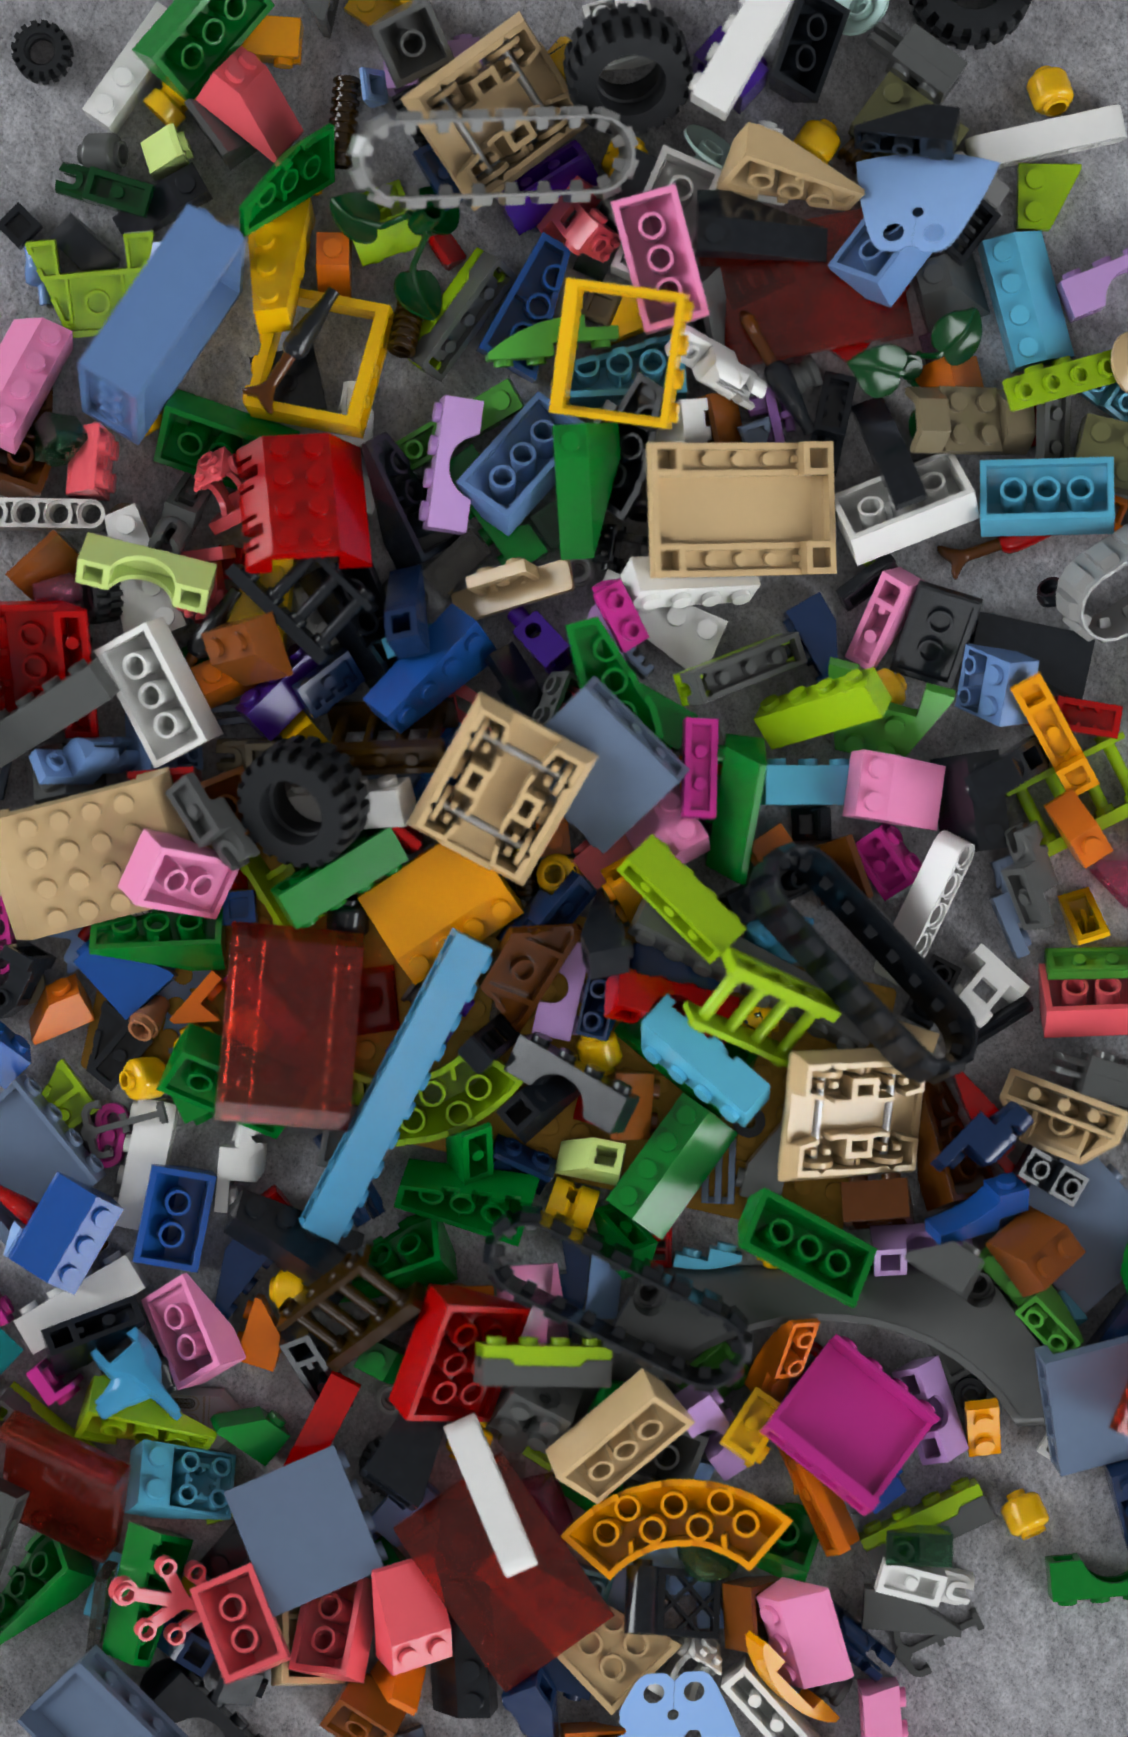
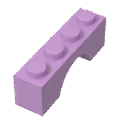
M1128 248L1122 251L1124 256L1114 260L1110 256H1106L1093 262L1092 269L1081 272L1080 268H1077L1062 275L1063 280L1056 287L1070 323L1100 312L1106 306V292L1110 282L1117 276L1128 273Z
M444 395L440 398L439 403H434L432 422H436L435 435H430L427 454L432 455L431 467L425 469L423 487L428 488L426 501H421L418 516L419 520L423 521L422 529L457 535L467 532L471 500L461 494L454 486L450 477L449 462L454 449L460 442L480 434L484 401Z

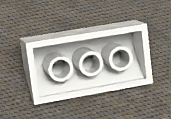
M164 617L144 622L94 650L96 656L120 689L116 695L155 769L223 735Z

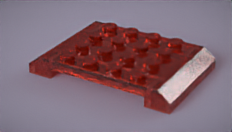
M862 208L805 219L828 228L826 263L699 257L700 266H720L726 293L725 346L735 351L740 364L747 368H752V365L764 363L741 325L738 314L742 310L751 312L756 317L761 332L777 360L879 340L886 342L913 336L906 290L902 292L890 308L864 298L828 267L830 261L864 218Z
M231 921L213 1121L343 1132L348 1130L364 954V933L301 927L296 929L293 926Z
M501 1450L494 1455V1458L534 1550L538 1565L509 1578L506 1577L464 1477L394 1525L393 1529L502 1689L508 1692L615 1615Z

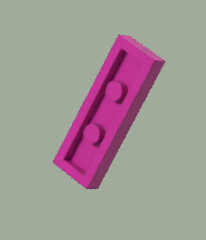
M693 717L683 719L682 762L690 770L683 777L681 784V818L711 820L716 818L719 719Z

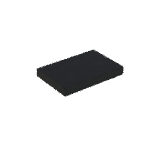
M919 580L889 669L894 673H900L907 677L952 689L964 656L965 645L969 642L983 599Z

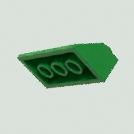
M174 0L134 46L132 51L154 75L184 100L189 98L194 100L212 73L241 46L275 5L271 0Z
M177 389L165 405L153 461L195 475L198 459L209 451L214 452L225 446L231 454H236V450L261 436L300 434V431L269 420L251 417L249 413ZM228 476L221 479L225 486L235 490L238 489L233 480Z
M725 733L723 745L718 744L717 764H720L717 775L716 818L713 820L705 819V823L709 824L708 836L711 849L705 853V865L738 884L746 885L767 769L765 739Z
M189 1023L176 1042L158 1083L157 1090L277 1139L304 1102L309 1073Z
M682 1093L606 1198V1201L663 1240L739 1133L685 1093Z
M765 1187L749 1196L738 1222V1247L851 1308L856 1307L877 1248Z

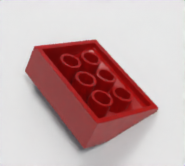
M430 1284L389 1400L406 1421L454 1422L475 1413L479 1422H490L503 1386H482L473 1382L476 1355L475 1342H486L487 1336L507 1337V1342H518L531 1309L511 1300L461 1286Z

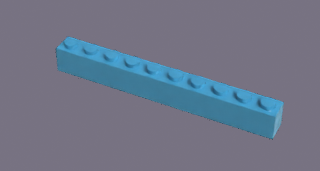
M452 927L299 1218L302 1228L338 1244L341 1236L346 1237L349 1234L354 1219L351 1217L357 1207L362 1208L369 1195L367 1187L372 1178H378L384 1167L385 1161L382 1159L387 1149L392 1150L399 1139L400 1132L397 1131L403 1119L408 1120L412 1115L416 1104L413 1100L418 1090L423 1091L426 1088L431 1077L429 1070L433 1062H438L445 1052L446 1044L444 1041L450 1031L454 1032L457 1029L462 1015L459 1013L464 1003H470L477 991L475 982L480 973L485 974L492 963L493 956L490 955L492 949L487 944Z

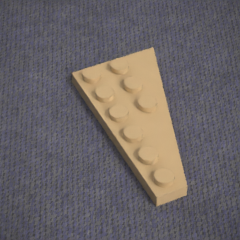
M493 1551L475 1569L477 1574L611 1715L623 1705L632 1687L640 1677L645 1674L655 1673L682 1646V1643L669 1636L624 1634L625 1613L537 1566L507 1578L495 1551Z

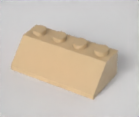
M642 1368L548 1447L545 1452L556 1479L598 1505L695 1422L667 1386Z

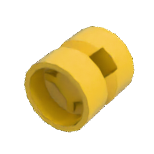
M162 81L163 87L161 89L154 88L143 100V103L164 125L173 123L177 128L186 119L185 111L188 110L184 103L186 100Z
M557 1176L544 1212L553 1216L558 1212L574 1220V1227L585 1230L589 1226L600 1191L585 1185L578 1189L575 1187L574 1181Z

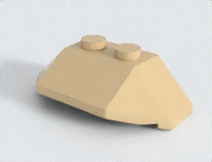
M1014 1068L1010 1069L999 1097L1003 1107L1010 1101H1014L1023 1107L1034 1119V1123L1021 1136H1017L1021 1143L1026 1145L1029 1143L1039 1150L1080 1166L1119 1145L1128 1125V1111Z

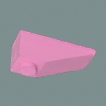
M902 567L882 571L845 657L860 664L859 666L864 669L877 668L903 628L918 582L922 579Z

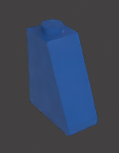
M89 940L76 951L79 957L73 961L125 1020H128L133 1013L153 999L154 996L160 993L178 976L175 970L165 966L89 954Z

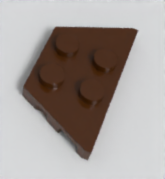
M574 923L510 927L492 955L493 960L485 974L481 973L477 981L484 993L493 1000L497 1009L510 1021L515 1031L519 1033L522 1031L581 937V925Z

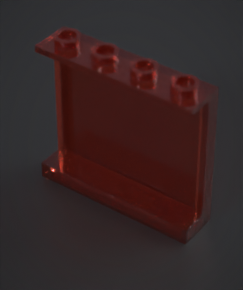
M15 1409L0 1427V1441L6 1444L3 1479L30 1491L19 1523L104 1564L121 1539L131 1464Z

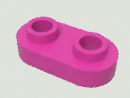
M108 1103L102 1106V1110L99 1109L97 1111L94 1125L99 1127L110 1124V1115L112 1113H116L118 1116L119 1114L126 1113L127 1119L130 1113L120 1103ZM122 1127L99 1133L96 1139L100 1151L104 1152L106 1145H111L114 1149V1156L100 1159L104 1168L116 1166L124 1158L123 1145L127 1133H123Z

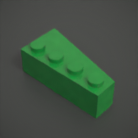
M391 827L363 829L360 832V836L330 863L326 862L323 866L310 868V866L299 868L271 888L270 891L288 923L296 929L300 927L307 928L316 923L319 919L318 916L327 910L334 911L342 907L347 902L346 899L356 892L358 894L372 888L374 881L383 875L390 876L398 872L402 868L401 864L409 859Z
M409 1158L393 1207L476 1234L489 1236L494 1235L491 1230L493 1222L506 1211L510 1210L512 1213H516L522 1210L523 1205H532L540 1179L530 1174L494 1170V1175L464 1185L448 1163ZM525 1226L515 1227L517 1230L516 1234L510 1239L503 1234L499 1241L518 1247Z
M129 1522L117 1577L128 1576L136 1583L137 1587L170 1592L163 1577L155 1571V1561L162 1555L170 1556L177 1564L176 1573L180 1579L194 1540L164 1528ZM170 1562L163 1565L162 1571L168 1569ZM130 1589L125 1590L122 1597L126 1596ZM112 1599L102 1651L128 1664L150 1667L164 1624L157 1628L155 1637L150 1641H142L134 1633V1626L138 1620L148 1618L164 1606L136 1601L127 1606H120ZM149 1625L142 1629L141 1634L149 1630Z

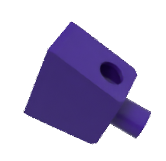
M521 606L509 612L507 619L516 627L512 633L549 675L552 671H563L573 662L569 644L537 610L529 614ZM536 633H540L536 638H532Z

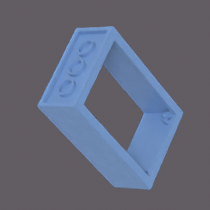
M190 204L186 205L78 362L83 413L136 445L140 444L243 292L246 238L243 237V234L237 228L228 224L225 226L216 221L213 215L204 208H195Z

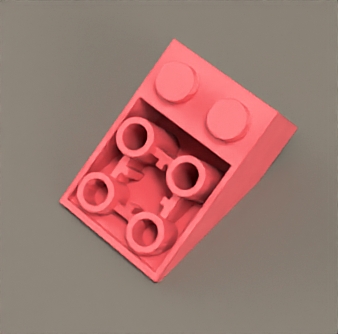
M94 422L71 429L65 492L70 498L110 501V493L114 494L116 491L117 477L116 474H112L113 461H118L119 442L115 441V436L101 423Z

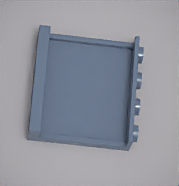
M595 675L545 725V727L598 755L597 760L565 813L564 819L568 823L575 825L586 836L589 844L598 848L603 854L667 795L690 770ZM565 760V762H564L563 766L561 767L560 771L563 770V768H564V766L566 765V763L568 762V760ZM556 778L553 781L551 787L549 788V790L551 791L557 781Z
M23 1074L11 1082L12 1084L0 1093V1185L39 1203L57 1171L91 1187L107 1175L103 1170L104 1166L101 1160L95 1154H90L83 1146V1139L80 1134L66 1125L61 1119V1111L53 1103H48L41 1094L42 1089L33 1078H28L26 1074ZM0 1202V1240L6 1246L14 1220L23 1222Z
M1059 1157L1058 1161L1090 1179L1075 1206L1072 1207L1032 1183L1027 1186L1029 1188V1206L1067 1225L1086 1251L1081 1258L1052 1283L1058 1291L1065 1290L1086 1314L1123 1280L1120 1270L1123 1254L1128 1243V1191L1119 1182L1123 1179V1176L1111 1163L1105 1166L1096 1157L1080 1166ZM1017 1214L999 1219V1227L1002 1229Z
M1128 1335L1054 1355L1047 1345L1034 1348L1050 1460L1060 1476L1128 1459Z
M335 1444L224 1492L273 1617L372 1575L371 1570L384 1567L383 1561L388 1559L382 1542L378 1541L375 1543L370 1531L376 1527L369 1510L363 1512L358 1499L363 1498L358 1482L356 1479L350 1481L345 1470L350 1467V1463L344 1448L337 1450Z
M96 1644L38 1697L17 1720L32 1737H189Z

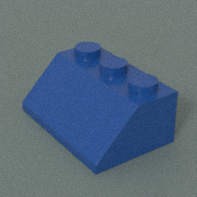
M151 1165L132 1262L198 1273L217 1179L213 1171L182 1165Z
M57 1171L8 1258L46 1283L75 1295L124 1209L110 1195Z

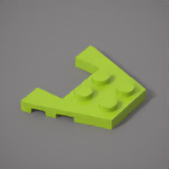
M154 230L123 234L127 268L61 273L56 239L25 242L26 250L31 255L37 268L36 271L51 297L55 311L63 327L72 330L73 338L97 336L150 259Z

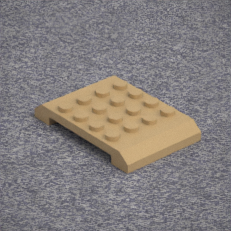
M833 441L646 443L650 578L837 574Z
M169 767L138 774L134 780L11 812L9 808L0 810V894L16 940L31 941L152 909L135 906L118 887V884L143 829L170 833L192 841L187 827L165 793L174 785Z

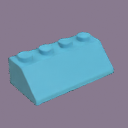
M1042 231L1013 232L982 240L978 247V252L1010 373L1024 371L1025 368L1043 363V365L1050 364L1053 360L1069 355L1073 358L1075 355Z
M1114 457L980 460L981 537L1114 533Z

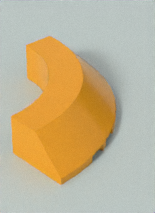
M667 1479L630 1487L609 1496L577 1518L560 1537L609 1580L626 1565L644 1554L672 1547L696 1546L711 1549L714 1552L729 1557L748 1571H751L793 1520L774 1505L737 1487L699 1479Z

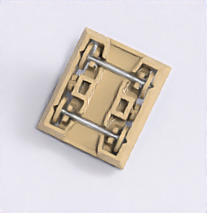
M520 11L400 98L408 111H422L423 119H429L430 111L455 110L457 118H462L463 110L488 109L490 117H494L495 110L498 108H522L523 116H527L528 107H555L556 115H560L561 106H574L570 100L565 79L542 43L538 41ZM485 57L488 63L482 67L480 60ZM582 118L580 128L569 129L567 119H556L554 121L549 119L548 129L540 130L536 133L537 129L534 120L516 121L515 131H504L502 121L483 122L482 132H471L469 122L450 123L449 133H438L436 123L417 124L461 193H471L472 186L476 183H483L486 192H501L505 189L506 182L516 181L589 126L585 122V118ZM536 137L538 142L533 146L530 141ZM497 160L501 161L500 163L491 167V165L495 163ZM483 171H485V172H484L483 174H481L477 179L475 178V177L478 176L480 173H482ZM474 206L471 208L473 211H476L481 206Z
M480 691L406 824L488 870H493L509 880L524 886L597 760L598 755ZM565 760H568V762H567L566 765L564 766L563 770L560 771V769H561V767L563 766ZM459 774H461L451 791L453 786L447 783L449 777L457 779ZM556 778L557 781L551 791L549 790V788L551 787L553 781ZM535 818L536 823L540 824L536 831L530 828ZM526 828H529V830H528L527 833L525 834V836H524V838L522 839V841H520V839H521L522 835L524 834ZM517 848L514 857H511L514 849Z
M877 1048L791 1051L788 1061L777 1166L778 1181L843 1178L861 1175L873 1176L885 1173H913L916 1167L925 1082L920 1084L913 1079L905 1077L892 1066ZM880 1136V1141H878L874 1137Z

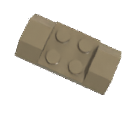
M959 386L905 388V395L915 403L917 431L910 445V453L1018 456L1028 454L1036 435L1034 406L1012 412L1005 390L991 387Z

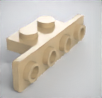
M512 558L507 560L505 565L482 567L476 571V574L466 576L467 589L452 593L451 598L452 604L473 619L485 618L573 591L575 585L570 560H558L538 567L524 558Z

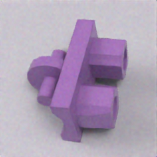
M770 387L766 389L763 399L756 395L749 398L755 404V408L751 411L748 410L749 418L765 414L770 418L771 430L766 443L785 442L781 422L785 423L786 432L796 431L794 418L781 402L782 412L778 411L776 397Z

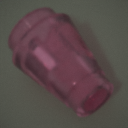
M70 572L40 581L39 583H33L34 601H66L75 605V601L83 600L82 584L76 583V575H71Z

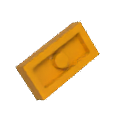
M997 1398L964 1402L966 1440L969 1446L967 1450L968 1456L1000 1454V1410Z

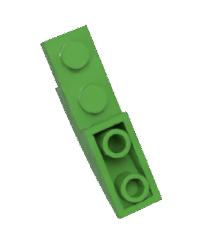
M581 314L577 349L578 344L591 343V349L610 348L611 342L619 339L618 325L585 327V314ZM561 317L532 325L513 334L485 355V363L494 362V368L513 367V361L526 360L527 366L546 365V359L554 357V345L558 344Z
M507 378L473 398L474 400L484 401L480 434L474 438L463 440L454 450L501 425L502 421L518 413L525 406L511 379ZM430 421L395 442L410 460V468L413 471L431 463L432 455L427 454L430 435H435L436 422Z
M985 1246L980 1250L981 1254L979 1257L985 1262L982 1269L1018 1306L1014 1313L1044 1345L1048 1346L1053 1354L1077 1349L1083 1344L1084 1339L1076 1322L1052 1284L1044 1291L1023 1298L989 1249Z

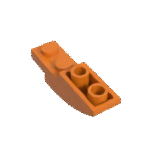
M817 1318L790 1320L770 1336L756 1356L744 1384L751 1392L755 1387H758L779 1403L783 1401L790 1379L801 1377L820 1325V1321Z

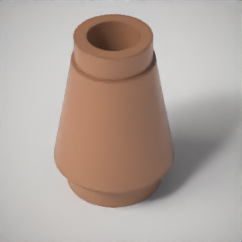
M156 995L133 1013L129 1018L128 1030L131 1035L140 1041H148L155 1038L170 1009L169 1001L161 995Z

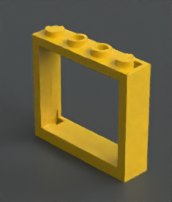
M566 278L549 413L672 429V423H677L680 411V404L675 402L677 389H682L684 382V369H680L681 356L687 355L689 336L685 335L686 322H691L694 310V302L689 301L690 295ZM584 291L676 303L661 417L569 405Z
M299 288L300 296L297 306L312 308L324 293ZM339 295L329 312L373 320L347 415L273 401L274 414L271 415L265 411L258 398L250 397L243 393L242 401L251 417L363 439L386 358L388 338L395 314L391 305ZM282 332L260 334L261 347L259 354L253 357L251 364V373L253 375L250 385H246V387L264 382L271 373Z

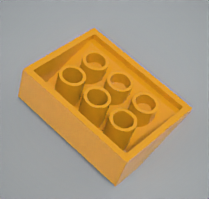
M436 843L403 865L398 872L387 876L372 888L357 896V899L391 953L414 985L427 977L452 927L482 941L524 913L521 900L504 876L493 870H488L440 843Z

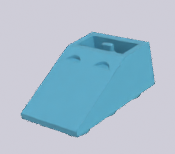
M143 1439L130 1452L125 1513L165 1519L230 1520L231 1510L224 1492L234 1487L236 1455Z

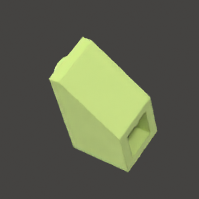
M173 123L164 126L140 143L150 175L154 181L163 179L190 163L189 159L194 158L189 140L186 139L184 131L178 132Z
M595 1137L561 1141L555 1174L616 1186L621 1178L626 1144Z

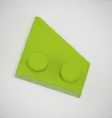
M1019 163L1017 165L1016 231L1041 230L1042 232H1049L1082 169V164Z
M64 1058L58 1061L56 1069L45 1086L42 1095L48 1103H53L62 1113L61 1119L69 1128L74 1129L83 1122L81 1117L83 1107L95 1100ZM93 1108L90 1112V1116L96 1113L99 1109Z

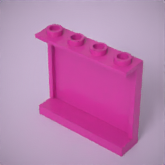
M835 1334L821 1349L761 1428L760 1432L860 1514L865 1516L874 1510L880 1502L878 1499L932 1425L940 1420V1417L934 1413L935 1409L930 1403L923 1399L918 1400L908 1392L909 1388L904 1382L897 1378L892 1379L882 1371L883 1367L878 1361L871 1357L866 1358L856 1350L857 1346L852 1340Z

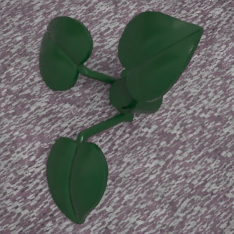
M431 186L418 189L420 195L435 194ZM347 192L339 196H332L330 199L332 217L340 231L354 242L361 244L373 243L378 236L377 229L383 230L404 220H408V227L414 234L422 235V239L409 266L410 272L403 271L399 273L394 280L393 289L398 302L406 310L426 320L434 321L441 310V289L437 279L430 271H417L416 266L428 239L432 236V232L438 235H449L456 230L460 218L459 207H453L445 212L444 208L433 207L432 200H427L426 208L407 210L404 214L391 220L379 222L381 217L380 210L376 203L368 200L367 195L358 192Z
M975 307L965 310H956L941 317L935 323L931 334L932 345L938 350L936 353H923L918 350L914 354L906 348L895 344H882L855 355L847 361V365L856 377L861 389L874 398H883L892 394L900 384V377L907 380V383L912 387H920L915 378L919 377L922 373V359H940L944 356L950 365L957 366L968 361L979 347L982 336L980 313ZM915 410L911 413L908 423L912 440L917 431Z

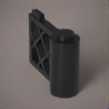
M650 1559L634 1560L633 1565L626 1566L624 1634L719 1639L721 1572L715 1571V1565L696 1563L694 1564V1570L653 1566V1560ZM666 1575L676 1576L684 1586L674 1597L665 1589ZM685 1577H694V1578H693L691 1581L688 1582ZM701 1578H710L711 1593L703 1600L692 1586ZM687 1591L699 1604L688 1616L677 1603ZM673 1607L683 1621L675 1629H664V1614ZM702 1609L710 1617V1632L700 1631L692 1622V1619ZM687 1625L691 1630L682 1629Z

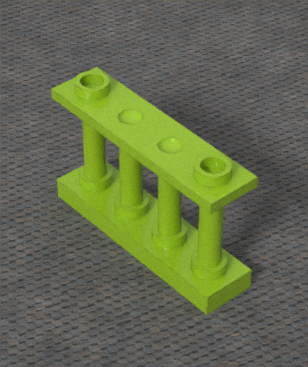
M1119 732L1118 739L1097 736L1094 738L1096 744L1083 750L1085 757H1088L1103 749L1126 794L1123 796L1126 802L1114 807L1112 803H1108L1099 785L1088 790L1097 809L1094 811L1097 816L1094 819L1101 830L1128 818V769L1115 745L1116 742L1126 738L1123 732ZM1053 766L1005 794V798L1016 794L1029 822L1038 821L1043 834L1040 845H1047L1049 857L1068 847L1061 835L1056 837L1054 832H1049L1027 787L1045 779L1054 798L1064 793L1065 789Z
M729 946L721 955L726 967L727 976L703 1007L689 1001L683 1004L688 1023L697 1032L704 1033L705 1031L762 1056L777 1067L784 1066L787 1068L792 1048L815 1019L824 1018L834 1023L842 1014L839 1007L821 988ZM744 982L753 986L752 990L729 1019L715 1013L738 983L742 984ZM771 994L779 998L778 1002L755 1031L741 1025L764 995L768 996ZM797 1006L806 1010L781 1042L767 1037L790 1007Z

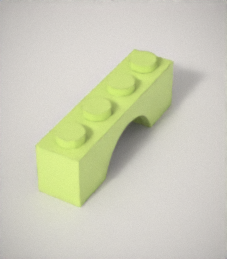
M87 532L78 556L75 582L108 590L113 585L124 580H145L164 589L169 595L173 607L205 614L214 588L217 564Z

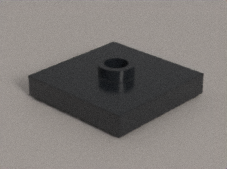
M314 345L303 359L293 362L275 390L274 401L317 410L327 409ZM283 350L276 352L271 371L283 355ZM250 357V363L252 364L253 357Z

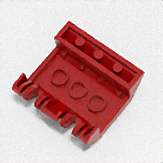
M330 433L261 436L236 450L237 476L243 480L247 479L244 484L238 487L241 523L243 525L242 534L245 537L254 538L244 544V553L246 554L244 557L245 569L248 573H272L273 560L337 556L339 569L372 567L360 447Z
M0 601V711L6 708L8 712H11L18 707L15 702L26 694L32 692L36 696L44 691L41 686L58 675L62 680L70 675L68 669L80 660L85 659L87 663L92 661L87 609L66 601ZM97 708L62 729L65 730V737H99Z

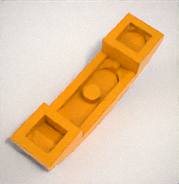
M1040 672L1010 687L1065 790L1067 791L1072 788L1078 796L1099 785L1100 783Z
M751 1631L745 1635L748 1653L754 1668L763 1682L776 1695L811 1718L825 1722L836 1723L840 1717L820 1697L809 1689H802L797 1693L777 1673L785 1661L765 1641Z

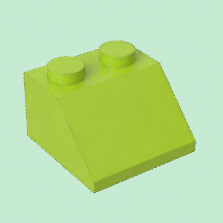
M399 179L387 183L391 186L390 196H405ZM366 191V192H363L362 194L368 196L369 192ZM396 200L391 208L376 203L381 214L379 222H386L404 214L407 210H411L400 208V203ZM404 220L386 229H377L378 236L373 243L361 244L354 241L353 243L362 267L369 264L380 263L385 258L398 253L409 252L419 246L422 238L421 235L414 234L408 227V220Z

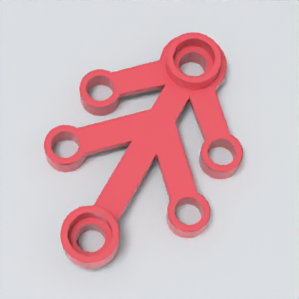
M162 1555L157 1558L154 1568L163 1577L170 1592L137 1587L136 1583L128 1576H118L113 1579L109 1585L108 1593L118 1605L127 1606L136 1601L164 1606L148 1618H142L136 1622L134 1633L142 1641L152 1640L159 1626L184 1609L193 1610V1612L178 1623L168 1624L164 1629L163 1636L172 1646L182 1644L186 1638V1632L202 1622L193 1597L187 1594L176 1573V1562L168 1555ZM191 1560L185 1565L184 1575L194 1583L195 1587L207 1582L205 1578L206 1568L199 1561ZM170 1562L168 1569L162 1571L163 1565ZM199 1567L197 1574L191 1576L192 1570ZM130 1589L128 1594L122 1597L123 1592ZM149 1625V1630L141 1634L142 1629ZM179 1630L177 1636L171 1638V1634L174 1631Z

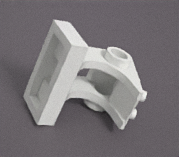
M981 943L969 951L962 960L974 971L972 977L964 986L958 983L952 990L967 1005L975 1017L977 1026L982 1028L993 1016L990 1010L1001 996L1011 1004L1021 998L1030 986ZM981 979L993 989V992L985 1002L972 991Z
M681 1637L678 1642L682 1643V1646L675 1652L663 1671L675 1683V1680L681 1675L679 1672L681 1667L688 1659L693 1658L698 1662L693 1671H705L712 1676L715 1674L721 1675L723 1663L721 1645L716 1639ZM691 1682L685 1687L684 1696L690 1701L698 1700L695 1696L701 1683ZM651 1684L646 1687L663 1698L664 1689L659 1684Z

